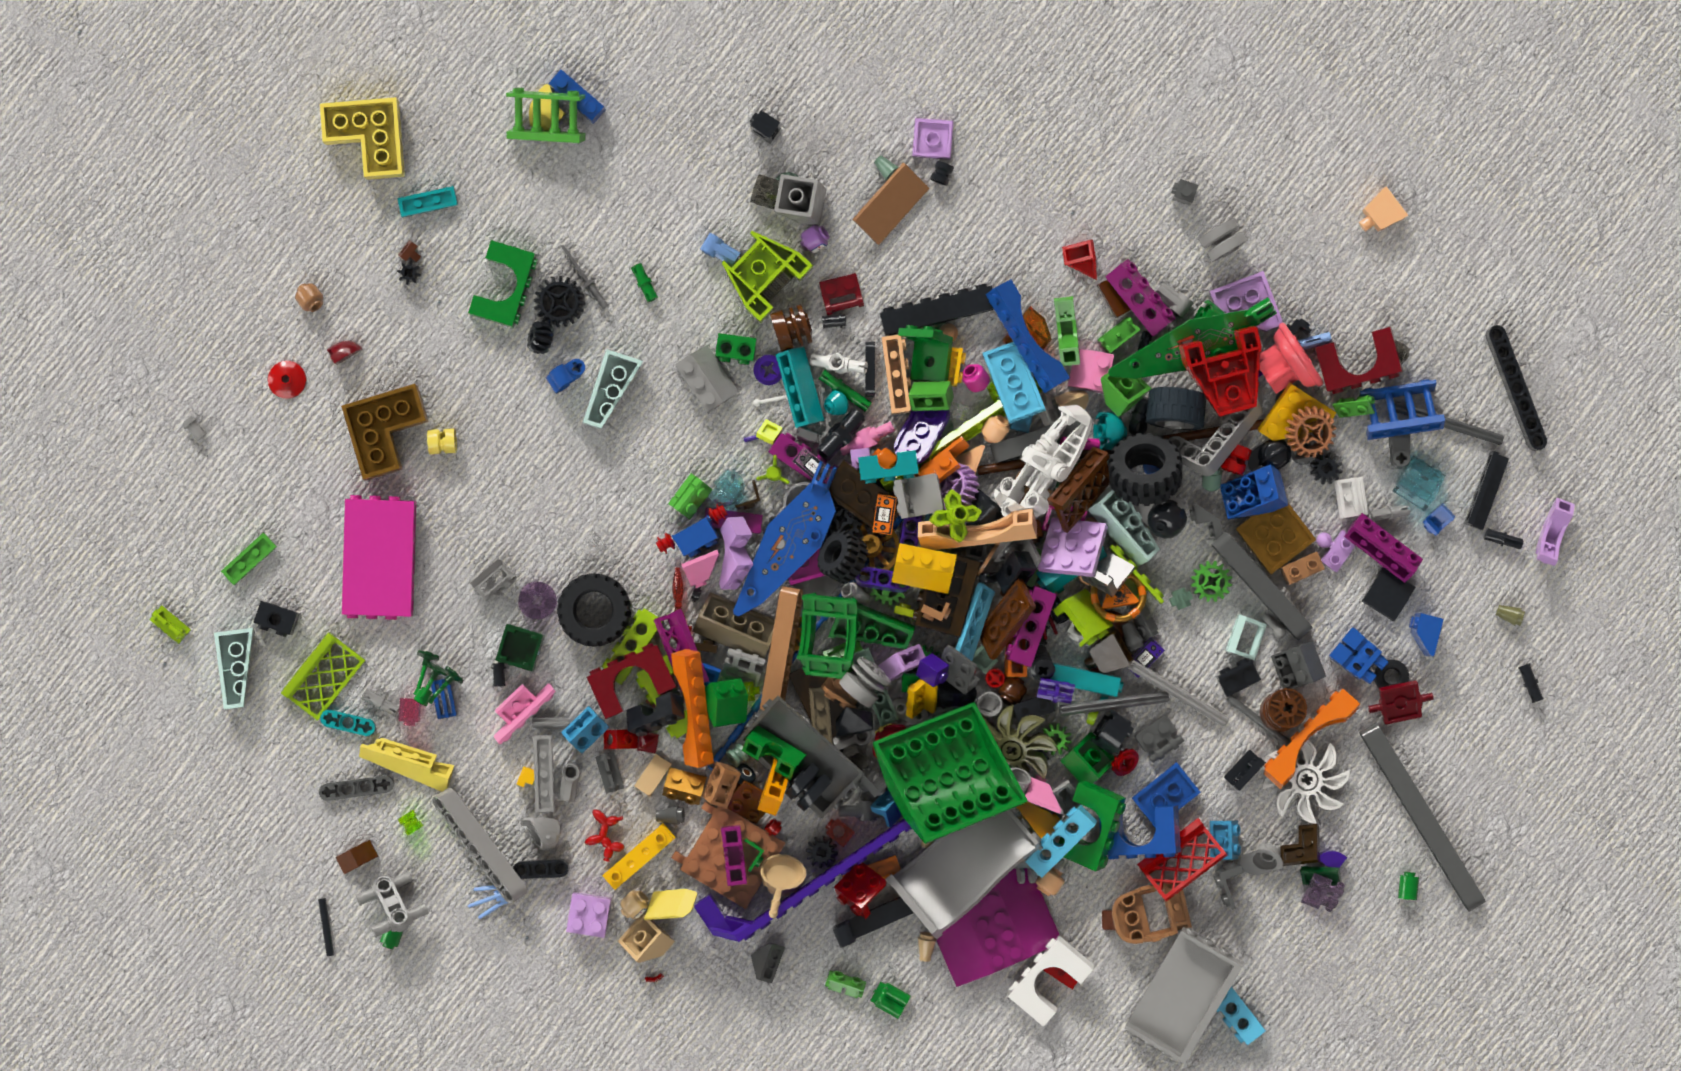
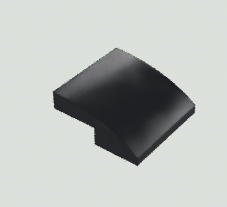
M1382 567L1367 590L1362 602L1394 622L1416 587L1409 582L1404 583L1386 568Z

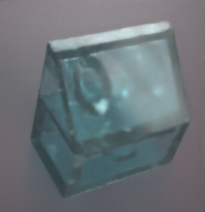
M1413 455L1399 476L1392 491L1423 511H1426L1436 498L1446 475Z

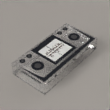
M804 447L792 462L813 479L820 460ZM824 463L817 480H820L826 466ZM830 469L829 472H828V475H827V477H826V480L829 478V476H830V474H831V471H832L831 469Z

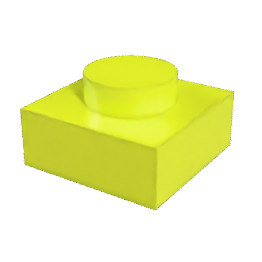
M766 419L757 431L756 437L773 445L782 433L783 428Z
M900 603L899 606L895 605L894 613L912 618L914 610L911 609V605Z

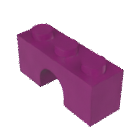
M741 826L721 827L727 886L747 884Z

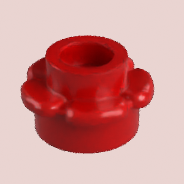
M773 818L767 823L765 830L769 833L768 836L772 834L775 836L781 831V821Z

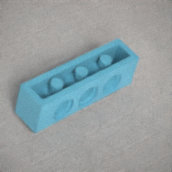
M1082 805L1077 809L1073 807L1066 814L1068 818L1064 822L1060 820L1053 827L1055 831L1049 835L1047 833L1041 838L1040 845L1043 847L1042 850H1049L1051 852L1050 857L1043 856L1042 850H1037L1027 857L1025 862L1041 878L1096 825L1097 820ZM1068 824H1077L1078 830H1071ZM1056 836H1061V837H1063L1064 840H1065V843H1063V844L1057 843V842L1055 841V837H1056Z
M1231 986L1216 1012H1222L1225 1016L1222 1020L1229 1028L1233 1026L1236 1030L1234 1035L1239 1042H1245L1249 1045L1266 1030ZM1228 1003L1235 1004V1010L1231 1013L1226 1012V1005ZM1241 1018L1247 1019V1025L1244 1028H1239L1237 1025L1238 1020Z

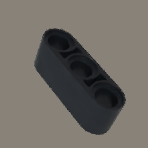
M564 859L522 860L517 862L513 869L521 879L560 878L568 874L570 866ZM557 863L565 865L564 873L561 874L556 871ZM523 864L526 866L527 872L525 875H520L517 872L518 865ZM538 864L545 865V874L537 872L536 866Z

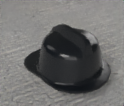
M1270 439L1251 452L1248 460L1249 469L1253 472L1271 464L1279 470L1290 461L1291 448L1285 440L1273 441Z

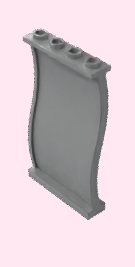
M1014 808L935 840L907 866L886 878L936 939L943 935V931L956 923L977 905L1011 870L1037 850L1041 851L1043 849L1039 844L1042 840L1035 832L1031 834L1027 830L1030 826L1023 818L1019 820L1015 816L1018 812Z

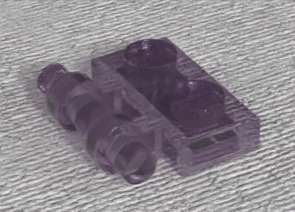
M1314 873L1302 896L1301 903L1316 909L1323 905L1326 906V911L1331 912L1338 905V898L1342 897L1345 885L1342 882H1338L1337 885L1332 886L1331 879Z

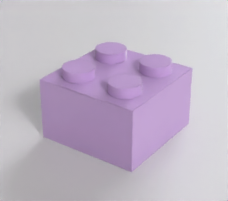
M573 892L566 932L605 938L612 898Z

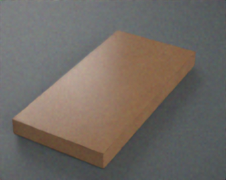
M902 163L852 220L876 244L880 245L930 188L905 163Z

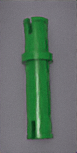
M826 369L818 379L831 387L832 391L842 392L849 401L864 412L872 403L843 383L841 378H836Z

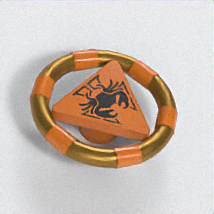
M1133 573L1128 578L1137 585L1139 600L1123 584L1113 597L1106 594L1101 607L1097 594L1098 588L1091 587V603L1101 617L1112 622H1126L1134 619L1143 610L1146 603V589L1144 584ZM1137 604L1133 610L1125 615H1115L1104 610Z

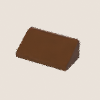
M1108 280L1097 285L1115 318L1131 310Z

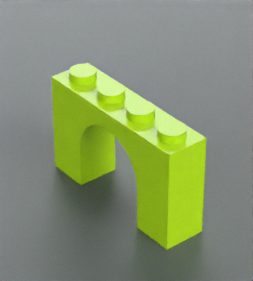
M665 655V662L672 675L674 674L668 656ZM643 669L636 673L638 678L635 680L641 689L645 687L648 694L645 696L650 704L653 705L655 703L656 705V698L661 695H658L649 674ZM687 710L684 711V719L677 721L676 724L668 725L666 728L671 737L675 736L678 739L687 733Z

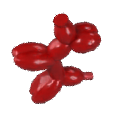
M594 809L592 811L593 817L602 824L599 835L588 837L584 843L586 845L601 843L605 847V858L603 860L610 862L609 859L612 858L613 851L621 852L625 846L621 842L612 843L606 837L609 826L616 825L619 821L623 820V816H610L607 818L602 811Z

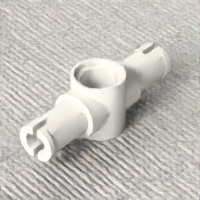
M838 353L828 356L812 354L811 358L813 360H810L811 366L825 367L827 370H833L838 374L849 373L850 371L866 374L867 369L865 368H868L867 362L855 361ZM842 360L841 366L836 368V363Z

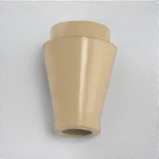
M920 932L918 937L920 961H931L937 939L930 932Z

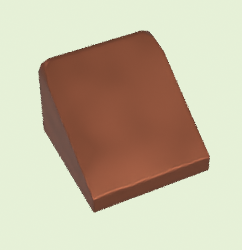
M1112 910L1102 911V928L1104 930H1115Z

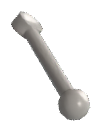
M820 386V406L822 413L824 410L825 386ZM825 421L819 422L818 425L823 426Z

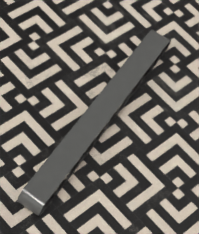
M1375 722L1359 732L1465 908L1470 912L1485 903L1486 901L1379 725Z

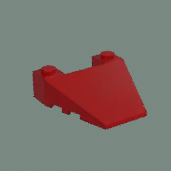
M1255 326L1234 331L1238 350L1208 358L1205 357L1201 341L1178 345L1184 367L1219 417L1257 407L1258 373L1260 370L1259 361L1262 345L1258 328Z

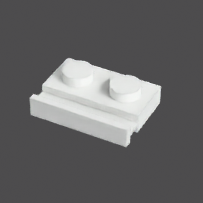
M1363 477L1334 481L1340 519L1359 516L1361 513L1368 515Z

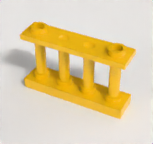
M664 823L661 824L602 876L616 890L672 842L676 836Z

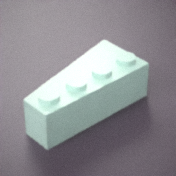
M608 349L605 350L582 421L583 424L598 429L603 427L643 361Z
M1111 486L1088 509L1099 523L1107 524V533L1137 567L1148 562L1160 550L1149 529L1144 527L1140 513L1136 512L1131 502L1127 503L1122 500V497L1119 498Z
M254 628L214 633L224 710L242 708L245 705Z

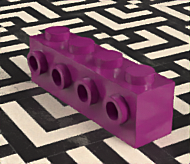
M1363 513L1356 518L1344 535L1346 539L1404 583L1415 574L1423 561L1420 556Z

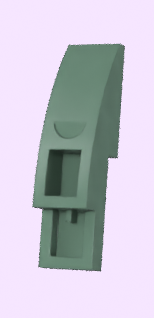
M869 648L854 653L853 662L860 666L857 662L859 657L875 663ZM883 685L885 688L884 692L874 689L878 699L872 705L881 727L899 720L885 685Z

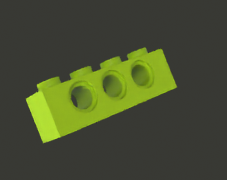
M645 608L642 611L639 609L633 617L635 620L632 627L627 626L622 634L625 636L621 643H616L612 649L614 652L611 659L607 657L601 667L605 669L608 667L607 663L616 660L619 656L624 657V655L633 652L626 648V643L629 640L636 642L637 647L634 650L636 654L642 652V647L648 645L658 631L654 619L659 617ZM639 624L647 626V632L644 635L637 633V626ZM634 666L623 669L615 681L623 685Z

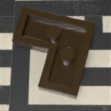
M1317 823L1299 825V844L1280 846V857L1283 860V866L1320 862L1319 825Z

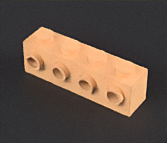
M898 335L882 337V347L891 415L911 412L908 389L911 388L910 377H906V370L909 369L908 358H904L903 351H906L905 339H901V336Z

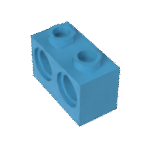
M588 706L561 733L580 753H584L609 726L600 715Z

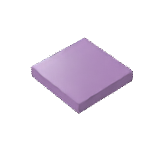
M915 118L912 157L950 160L953 121Z

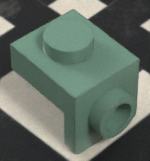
M983 644L980 647L977 646L972 660L984 674L999 661L997 658L996 660L989 658Z

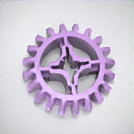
M959 463L961 467L940 483L943 499L948 491L953 489L961 495V503L966 507L972 505L973 500H977L975 494L979 491L976 488L980 484L976 482L978 477L975 475V472L969 466Z

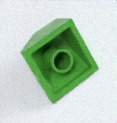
M1108 373L1101 378L1105 404L1118 417L1129 411L1151 389L1142 378L1111 377Z

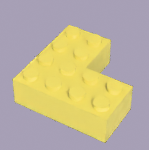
M396 97L320 104L322 141L325 145L361 142L363 173L367 180L405 177L399 100Z

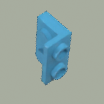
M1238 820L1210 821V834L1227 853V856L1222 860L1239 859L1241 846L1238 836H1240L1241 828L1238 825ZM1210 848V857L1215 858L1220 854L1218 849Z

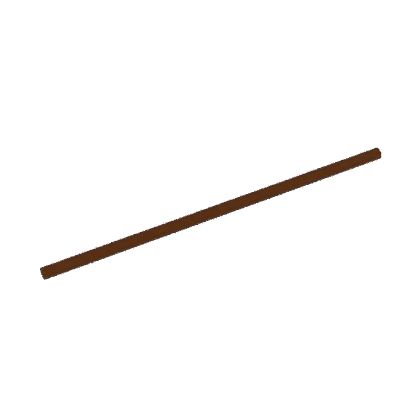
M1264 419L1257 420L1249 431L1257 430ZM1220 426L1163 435V439H1169L1173 436H1179L1187 441L1210 438ZM1083 450L1079 459H1082L1089 450ZM1103 450V451L1108 452L1109 454H1111V451H1112V450ZM1021 459L981 465L978 466L977 472L979 476L1022 469L1026 463Z

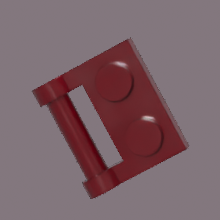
M856 273L819 282L827 316L832 315V312L856 306L859 308L864 307ZM851 294L856 296V299L830 305L829 300Z

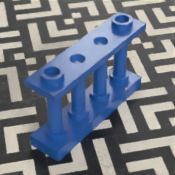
M1424 379L1417 383L1377 389L1366 388L1360 391L1359 397L1370 395L1375 400L1385 399L1390 418L1389 422L1380 423L1375 403L1371 406L1375 414H1369L1371 424L1367 425V440L1443 429L1445 424L1444 414H1436L1431 392L1435 391L1436 380ZM1423 393L1428 416L1419 418L1416 415L1412 395ZM1394 397H1405L1409 419L1399 420L1397 418Z

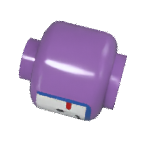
M813 225L802 232L800 244L805 251L817 253L828 245L829 234L823 226Z

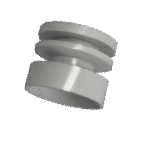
M859 657L857 662L860 666L857 664L852 665L856 675L847 672L839 681V684L854 699L864 706L871 708L878 699L874 689L884 692L885 688L883 685L889 686L891 680L875 663Z

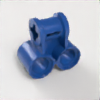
M573 359L565 365L561 364L551 370L545 378L557 394L581 377L585 371V364L580 359Z

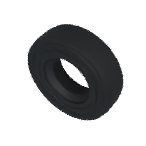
M1387 660L1388 664L1383 670L1377 667L1374 673L1377 675L1375 683L1378 688L1409 682V671L1398 660ZM1389 669H1394L1399 674V680L1395 684H1389L1385 681L1384 675Z

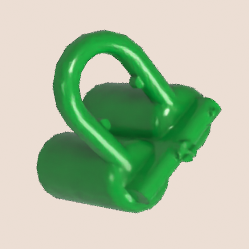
M880 982L877 989L873 991L874 995L870 1001L874 1003L875 1007L899 1019L911 995L889 983Z

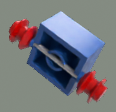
M717 503L716 509L709 508V515L672 535V537L668 533H665V538L663 539L657 537L656 545L660 552L664 551L667 554V549L671 547L675 550V545L677 544L683 556L693 558L702 553L700 549L706 546L709 549L718 544L717 540L720 536L711 521L719 525L720 519L726 520L725 516L728 513L724 506H719Z

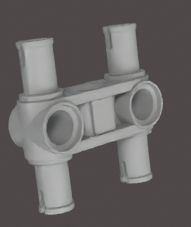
M409 871L395 878L380 877L372 884L370 889L355 894L360 906L374 899L379 900L387 918L383 922L370 926L375 938L389 931L403 932L408 929L409 925L414 923L413 920L429 914L425 903L408 910L402 902L398 888L413 883ZM384 886L389 887L387 890H380ZM398 918L404 919L402 922H396Z

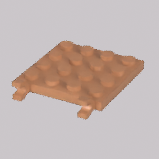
M705 801L701 809L712 814V817L688 857L675 850L671 858L683 864L680 868L681 871L746 909L763 881L760 870L763 861L770 856L779 854L785 842L773 835L768 836L769 833L728 808L719 806L716 808ZM740 825L747 884L727 886L721 827ZM745 838H748L764 849L761 855L764 859L758 867L754 866L751 872L748 869L760 851L745 842Z

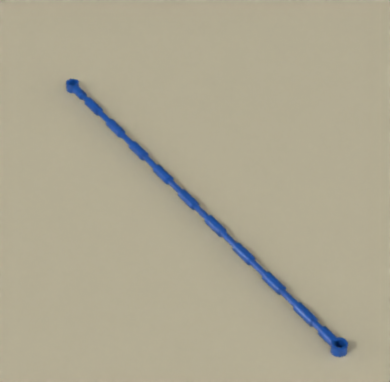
M901 515L894 521L893 530L897 529L903 521ZM867 557V561H866L865 564H864V565H865L864 567H866L867 564L869 563V558H868V557ZM820 616L821 618L816 624V632L829 617ZM799 650L793 654L792 663L797 658ZM762 694L751 707V711L747 715V721L737 725L728 737L726 744L713 757L715 762L721 761L729 746L743 732L745 725L754 713L758 712Z

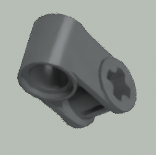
M1410 434L1388 437L1391 465L1394 468L1401 469L1410 462ZM1399 455L1401 458H1404V461L1401 462V464L1399 460H1396V458Z

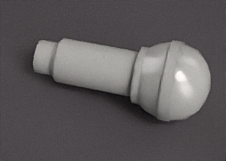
M1265 613L1262 618L1272 629L1274 636L1277 638L1284 637L1286 634L1285 627L1277 624Z

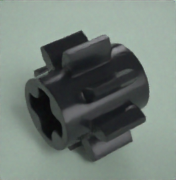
M412 261L407 266L402 263V270H397L402 275L399 280H406L407 286L412 281L417 284V277H422L421 274L417 273L420 267L416 266L413 268ZM408 269H409L410 271H413V272H412V275H413V276H412L411 278H410L409 276H406V275H407V272H406V271H407Z

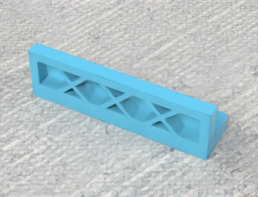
M978 583L975 588L961 635L955 648L971 661L973 660L995 593L994 590L982 583Z

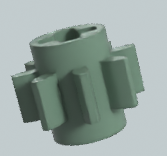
M1185 587L1171 592L1173 597L1169 598L1172 607L1177 606V609L1180 610L1190 606V600L1194 598L1191 590L1186 592Z

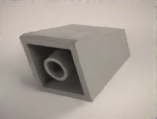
M781 174L774 212L801 224L817 225L820 227L827 189L816 179Z

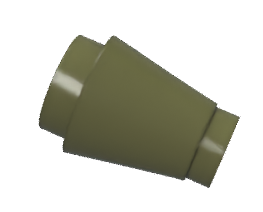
M1499 605L1496 616L1514 626H1521L1526 611L1521 610L1522 608Z

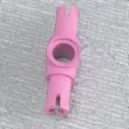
M891 421L877 428L869 426L855 433L854 439L846 446L841 447L840 451L844 456L849 454L850 450L870 449L879 444L880 438L895 432Z

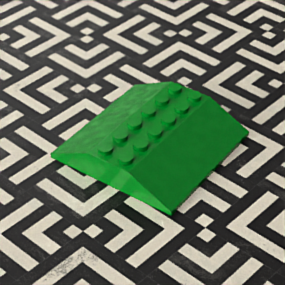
M975 702L872 743L885 783L903 818L925 844L1028 802Z

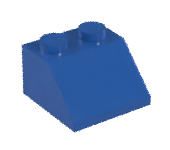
M1416 613L1409 622L1410 633L1424 656H1434L1444 619Z

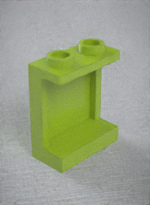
M1087 589L1065 599L1053 610L1057 617L1066 613L1084 639L1079 643L1080 647L1086 644L1090 646L1098 638L1100 640L1109 634L1108 630L1113 626L1111 621L1104 619L1095 611Z

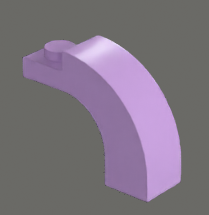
M1556 498L1539 536L1535 552L1537 560L1545 564L1556 565L1564 532L1573 517L1575 504Z

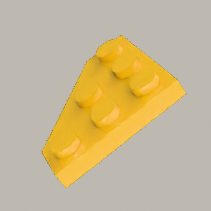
M1289 382L1257 430L1271 440L1278 441L1286 439L1285 434L1289 432L1285 430V427H1290L1287 420H1293L1292 414L1298 415V409L1304 411L1305 406L1310 407V409L1312 406H1316L1317 409H1324V413L1328 412L1330 414L1329 418L1332 419L1336 412ZM1309 418L1304 422L1308 424L1313 420L1316 421L1318 418ZM1299 427V430H1298V435L1301 433V428H1300V427Z

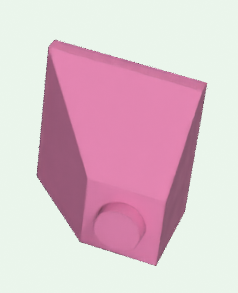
M718 550L681 564L691 587L695 585L696 588L707 584L706 581L710 579L720 556Z
M1038 775L1035 778L1031 777V783L1025 793L1027 800L1060 814L1061 808L1050 785L1045 783L1047 779L1043 780Z

